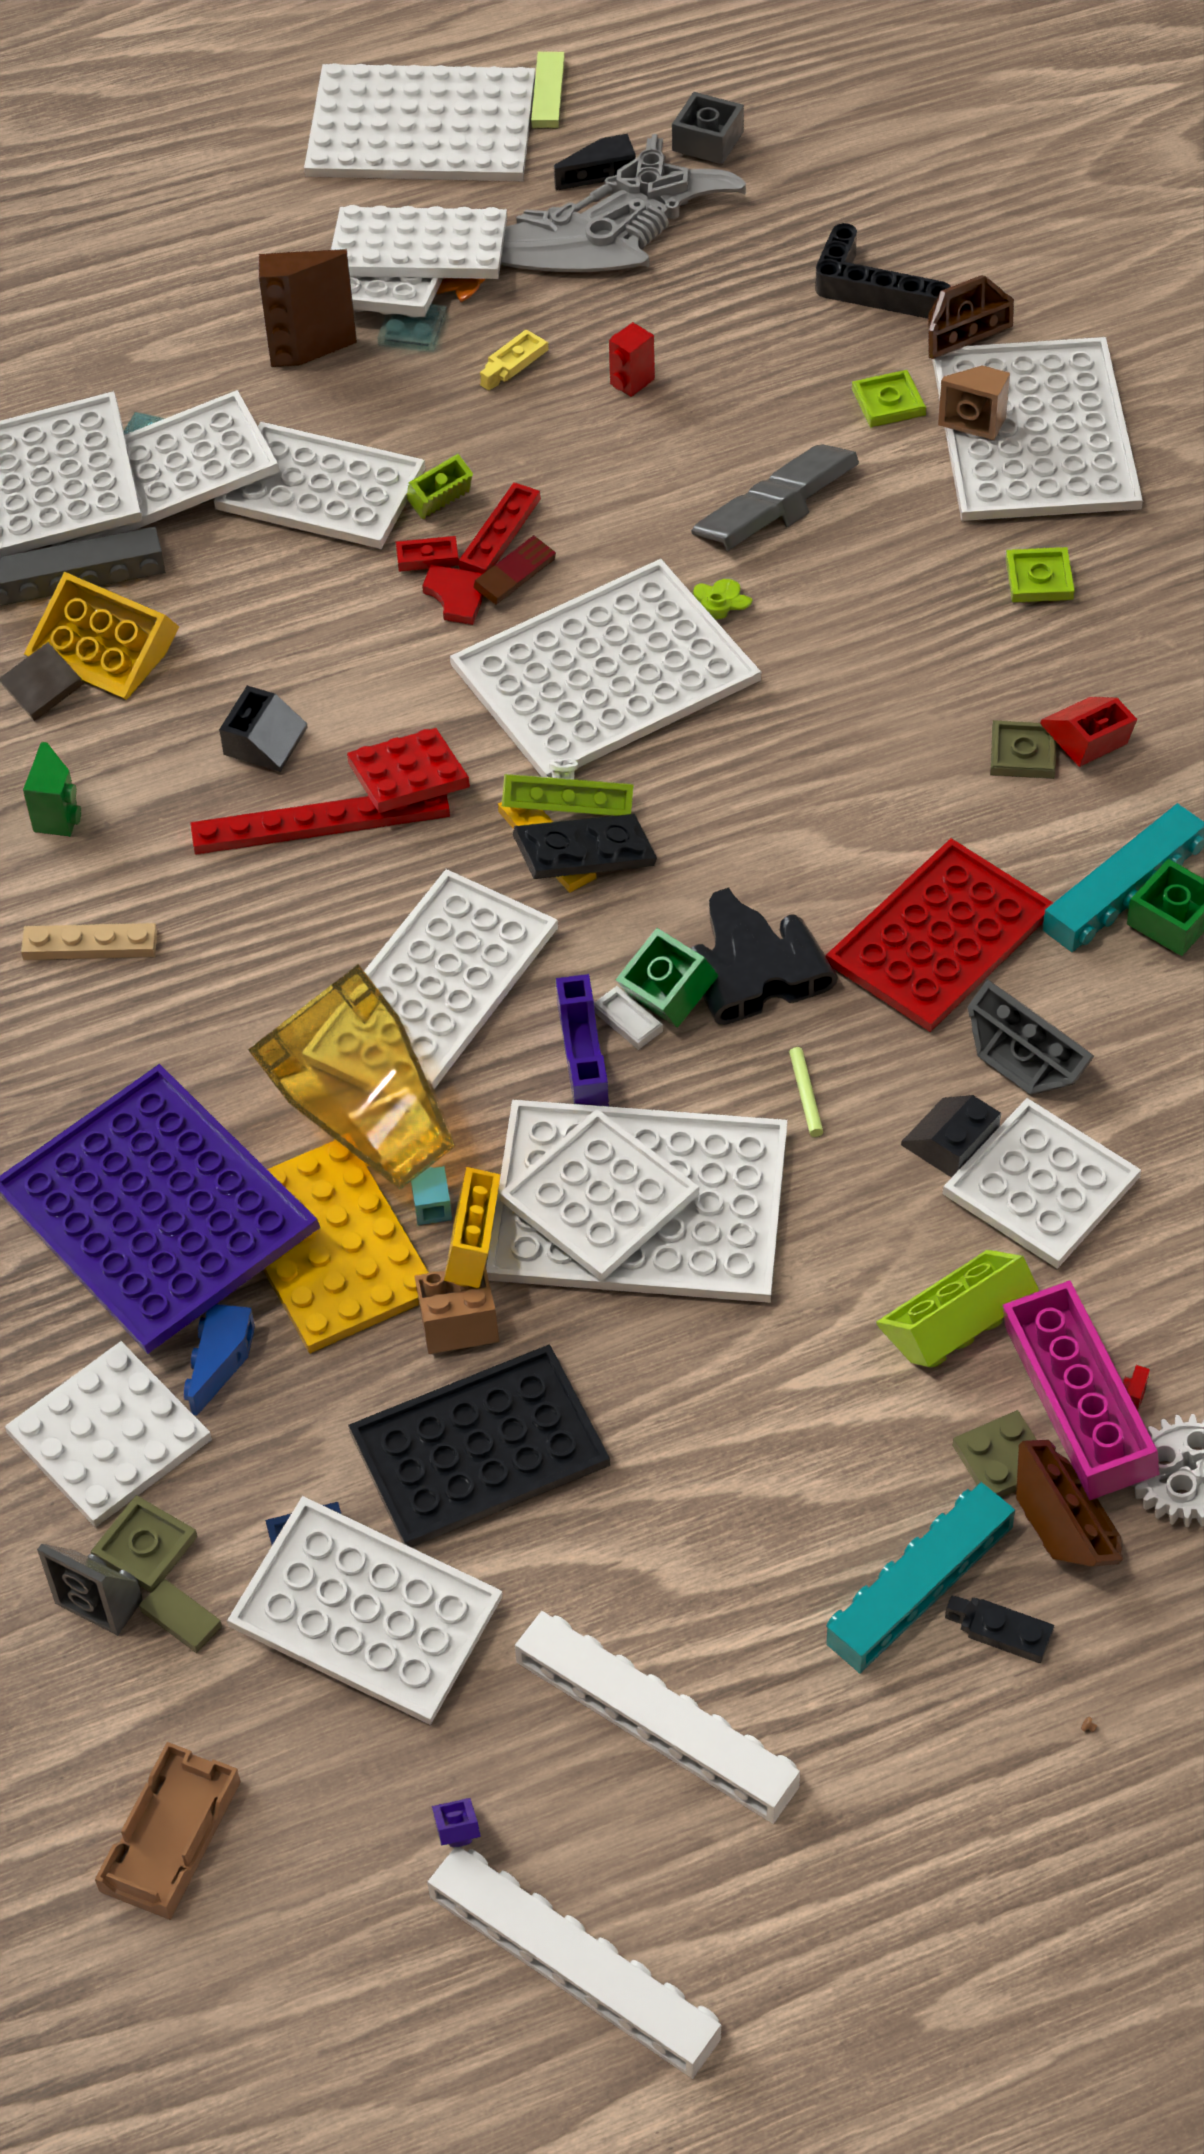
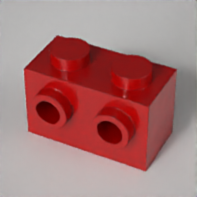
M634 322L630 323L620 332L615 333L609 339L610 384L615 389L632 397L655 380L654 335Z

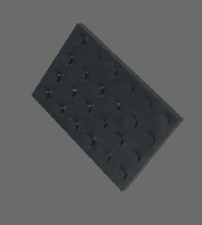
M550 1344L348 1425L352 1439L401 1542L411 1548L610 1466V1457Z

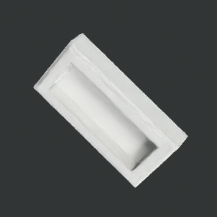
M618 986L594 1002L595 1014L637 1050L663 1032V1024Z

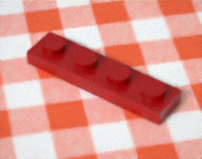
M513 482L459 559V569L485 573L493 567L541 500L540 491Z

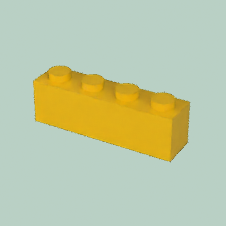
M466 1167L457 1203L444 1281L463 1287H480L489 1251L501 1174Z

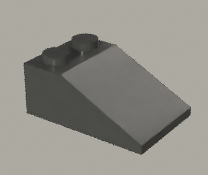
M41 1544L37 1551L55 1604L118 1636L143 1601L138 1580L125 1570L117 1572L107 1567L102 1559L93 1554L85 1556L76 1550Z

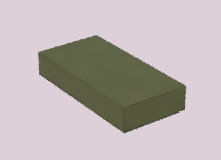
M166 1579L139 1605L143 1614L196 1654L222 1627L220 1619Z

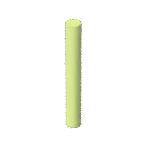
M794 1047L789 1051L809 1133L812 1137H818L823 1134V1128L802 1048Z

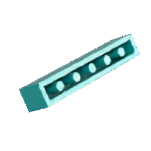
M1175 804L1045 909L1042 931L1072 953L1082 944H1089L1099 930L1104 926H1111L1121 912L1126 908L1129 909L1130 899L1167 859L1182 866L1184 861L1192 854L1197 855L1204 848V821L1180 804Z
M980 1482L972 1491L969 1489L965 1490L958 1497L954 1505L955 1507L948 1514L941 1513L930 1525V1531L922 1538H914L907 1545L904 1555L896 1563L894 1561L887 1563L879 1573L877 1581L870 1587L868 1585L863 1586L854 1596L853 1603L845 1611L838 1610L829 1619L826 1625V1645L858 1673L861 1674L1013 1528L1015 1509L984 1483Z

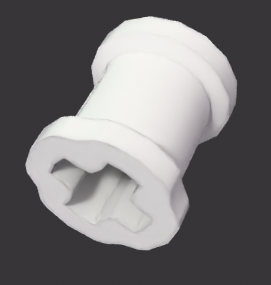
M562 758L551 760L549 768L552 769V777L574 779V771L578 769V762Z

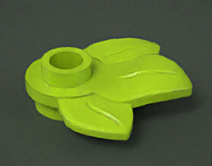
M732 579L718 580L713 586L699 583L693 590L695 598L701 602L702 606L714 619L725 618L730 610H744L753 602L752 598L740 595V584Z

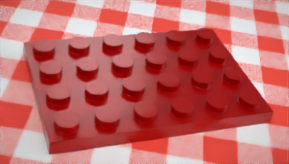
M950 838L830 950L826 957L835 970L931 1032L1043 924L1045 909L1053 904V902Z

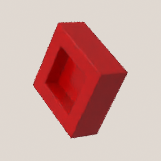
M1136 1365L1132 1378L1125 1376L1123 1384L1139 1412L1147 1388L1150 1369Z

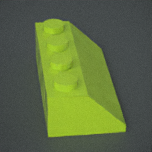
M986 1250L885 1315L876 1323L879 1329L911 1363L931 1368L943 1363L947 1359L946 1355L955 1349H961L972 1344L975 1340L974 1337L982 1331L998 1327L1003 1322L1002 1318H1004L1003 1304L1039 1292L1040 1290L1024 1256Z

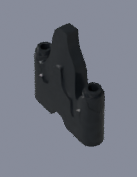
M729 887L713 892L709 899V914L715 947L711 950L703 944H698L691 949L704 956L719 975L703 995L717 1024L727 1025L761 1014L764 1003L771 998H782L788 1003H795L823 994L835 986L838 980L837 974L802 918L794 914L784 917L780 922L779 931L782 937L780 939L773 932L766 919L758 911L742 904Z

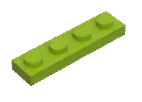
M504 774L502 806L614 816L631 814L634 785Z

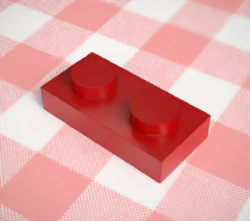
M456 536L396 541L399 572L429 569L430 565L443 567L459 566Z

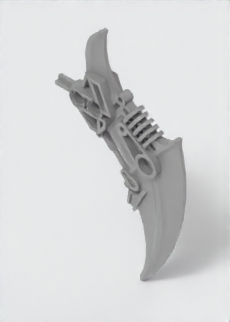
M652 134V138H647L646 150L642 151L639 157L617 171V175L606 178L604 185L591 192L590 196L579 203H567L560 208L551 207L548 211L525 210L524 214L518 215L516 217L517 224L506 226L500 265L555 272H596L638 266L649 267V256L642 249L668 227L669 221L667 218L676 219L679 217V206L688 204L689 199L705 194L739 192L745 195L746 183L736 174L725 170L689 169L665 163V156L662 153L663 138H658V134ZM610 194L609 197L597 203L581 214L578 213L579 210L586 207L590 203L597 202L603 197Z

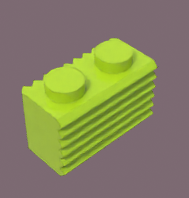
M456 454L410 481L406 493L407 500L420 518L425 519L426 516H430L431 513H435L436 510L445 507V504L450 505V501L455 502V498L460 499V495L464 496L465 492L469 493L473 473L461 456Z

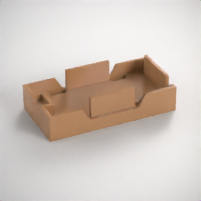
M167 1742L149 1775L148 1783L145 1784L121 1829L123 1836L121 1841L112 1845L95 1878L99 1892L171 1920L241 1783L238 1769L214 1759L212 1761L193 1755L192 1751ZM164 1782L159 1793L155 1794L160 1783ZM216 1802L214 1816H212L211 1812L213 1811V1806ZM125 1850H127L128 1852L122 1863H119Z

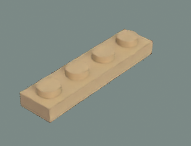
M156 923L24 926L21 954L23 960L155 957Z

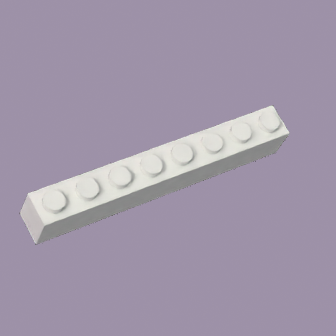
M541 1611L515 1644L516 1662L772 1824H774L799 1789L800 1771L790 1759L783 1755L775 1756L764 1749L759 1740L751 1735H741L733 1730L731 1725L721 1716L716 1714L711 1716L701 1710L698 1704L689 1696L684 1694L679 1696L667 1689L665 1683L652 1674L646 1676L635 1669L633 1663L622 1655L614 1656L603 1649L601 1643L594 1637L589 1635L582 1636L572 1630L570 1624L563 1618L556 1615L551 1617Z
M454 1847L428 1880L431 1899L692 2079L721 2040V2024L718 2023L719 2019L712 2011L704 2006L696 2008L684 2000V1994L677 1987L670 1983H665L664 1985L651 1977V1972L643 1964L636 1960L627 1961L618 1955V1950L609 1941L601 1937L596 1940L587 1934L584 1926L578 1920L569 1915H566L565 1918L552 1910L553 1907L547 1899L537 1893L530 1895L521 1889L519 1882L509 1873L501 1871L499 1874L490 1868L487 1860L475 1850L470 1849L467 1852L461 1847Z

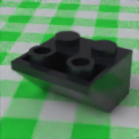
M247 685L219 729L223 755L281 772L308 728L307 723L275 693Z

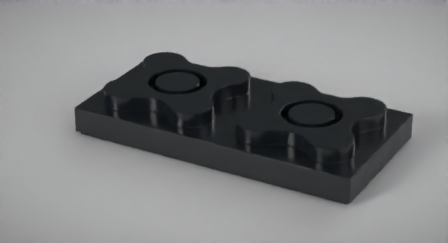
M635 814L514 826L512 834L533 879L655 866L657 860Z

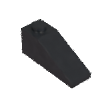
M628 133L600 138L554 165L555 190L605 182L606 178L617 175V171L636 159Z

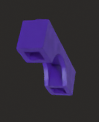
M585 974L556 978L557 1006L573 1102L579 1105L608 1107V1080L604 1057L601 1055L590 976Z

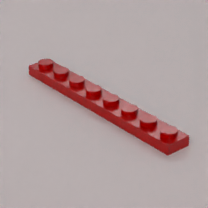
M447 794L379 813L369 796L195 821L190 822L194 852L197 855L450 817V808Z

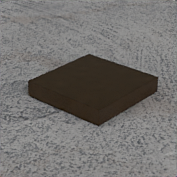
M49 642L0 677L3 687L34 721L84 685L79 675Z

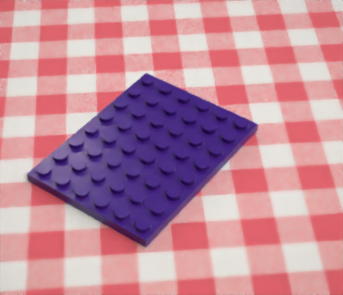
M160 1064L0 1175V1196L147 1354L320 1228L318 1219Z

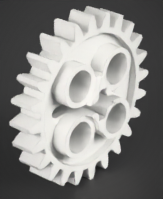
M1191 1414L1189 1422L1183 1423L1182 1418L1176 1415L1175 1424L1170 1425L1165 1419H1162L1161 1430L1159 1431L1149 1426L1148 1433L1158 1450V1461H1169L1171 1463L1166 1465L1159 1464L1160 1475L1131 1485L1135 1489V1498H1143V1508L1145 1510L1156 1506L1155 1518L1157 1519L1167 1513L1172 1525L1180 1517L1184 1519L1185 1527H1189L1192 1518H1197L1199 1524L1204 1526V1449H1192L1194 1447L1204 1448V1420L1202 1424L1197 1423L1195 1414ZM1177 1490H1186V1491H1188V1492H1187V1493H1184V1494H1180V1493H1176L1175 1491H1177Z

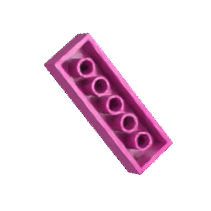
M1071 1280L1003 1304L1006 1331L1089 1500L1160 1475L1158 1450Z

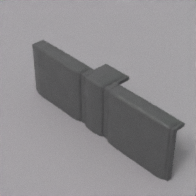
M824 444L815 445L775 471L768 480L760 481L751 487L745 495L737 496L699 521L691 532L697 536L723 542L726 551H729L780 516H783L785 526L789 527L809 514L806 503L807 498L859 464L855 451Z

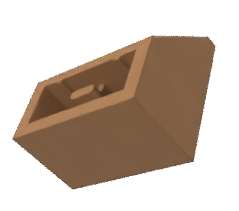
M486 1266L484 1267L479 1288L463 1287L444 1281L445 1271L415 1276L428 1354L500 1342L496 1310Z

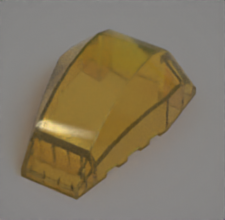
M359 964L248 1049L287 1102L299 1114L399 1190L456 1147L409 1028Z

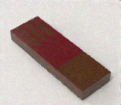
M533 535L478 577L474 582L473 588L497 605L555 560L556 552Z

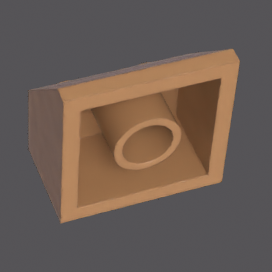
M981 365L944 376L941 380L938 425L994 441L1006 419L1010 373Z

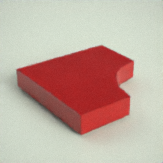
M430 565L422 585L423 594L434 597L442 604L444 620L473 625L484 598L473 586L475 580L484 573Z

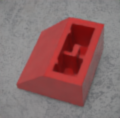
M1088 697L1041 719L1040 724L1070 758L1081 767L1127 745L1138 719L1117 697Z

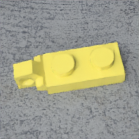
M524 330L488 357L485 369L480 372V386L491 390L498 386L501 380L504 382L508 381V379H511L547 352L548 342L532 332Z

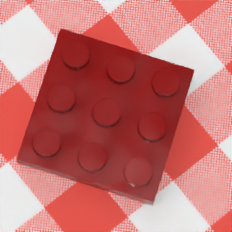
M437 728L423 729L415 734L401 738H392L383 743L363 746L358 750L347 752L348 764L379 813L470 787L469 776Z

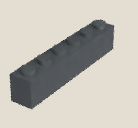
M156 527L0 557V606L53 596L64 572L97 586L166 573Z

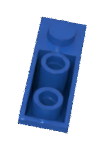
M215 1304L207 1310L206 1317L200 1318L198 1338L201 1340L199 1348H193L191 1355V1369H194L192 1379L187 1378L184 1385V1400L189 1401L193 1415H198L249 1357L255 1329L251 1308Z

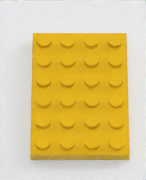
M348 1135L267 1169L318 1219L320 1225L318 1230L263 1269L309 1354L419 1305L415 1276L429 1272Z

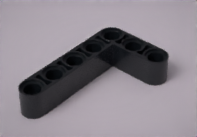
M848 223L837 224L833 227L816 265L815 291L820 297L927 319L940 292L951 287L948 283L939 280L853 264L856 257L857 229Z

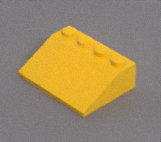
M64 572L24 655L30 656L49 642L79 675L82 681L127 700L166 655L180 626L160 612Z

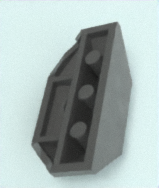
M988 979L968 1005L978 1057L1030 1095L1075 1084L1094 1058V1055Z

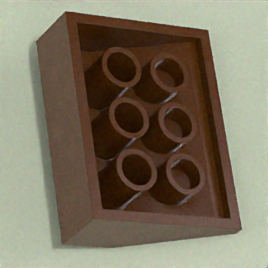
M347 249L259 254V283L271 367L299 366L357 343Z

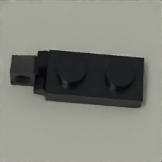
M951 1595L945 1612V1619L961 1624L960 1629L969 1634L968 1638L1037 1663H1042L1055 1626L987 1600L973 1597L969 1601Z

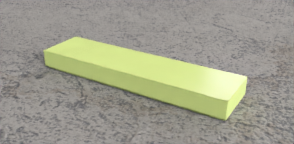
M538 52L531 118L532 128H559L565 61L564 52Z

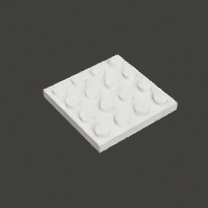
M350 276L354 311H373L385 315L401 314L413 318L425 317L443 278Z
M1026 1098L944 1185L943 1195L1058 1269L1140 1178L1141 1169Z
M596 1109L499 1193V1197L504 1205L600 1281H603L699 1195V1186L600 1110Z
M122 1341L5 1426L7 1434L95 1528L128 1504L135 1495H140L212 1440L210 1431Z

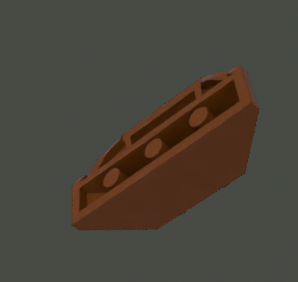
M983 275L942 290L928 314L929 358L935 359L1013 327L1014 299Z
M1050 1440L1022 1441L1019 1444L1016 1499L1052 1559L1092 1567L1119 1565L1123 1560L1121 1536L1098 1498L1089 1500L1070 1461L1055 1451L1056 1447Z

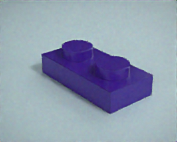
M471 1798L432 1806L441 1846L449 1844L450 1847H462L470 1844L473 1841L472 1839L481 1837Z

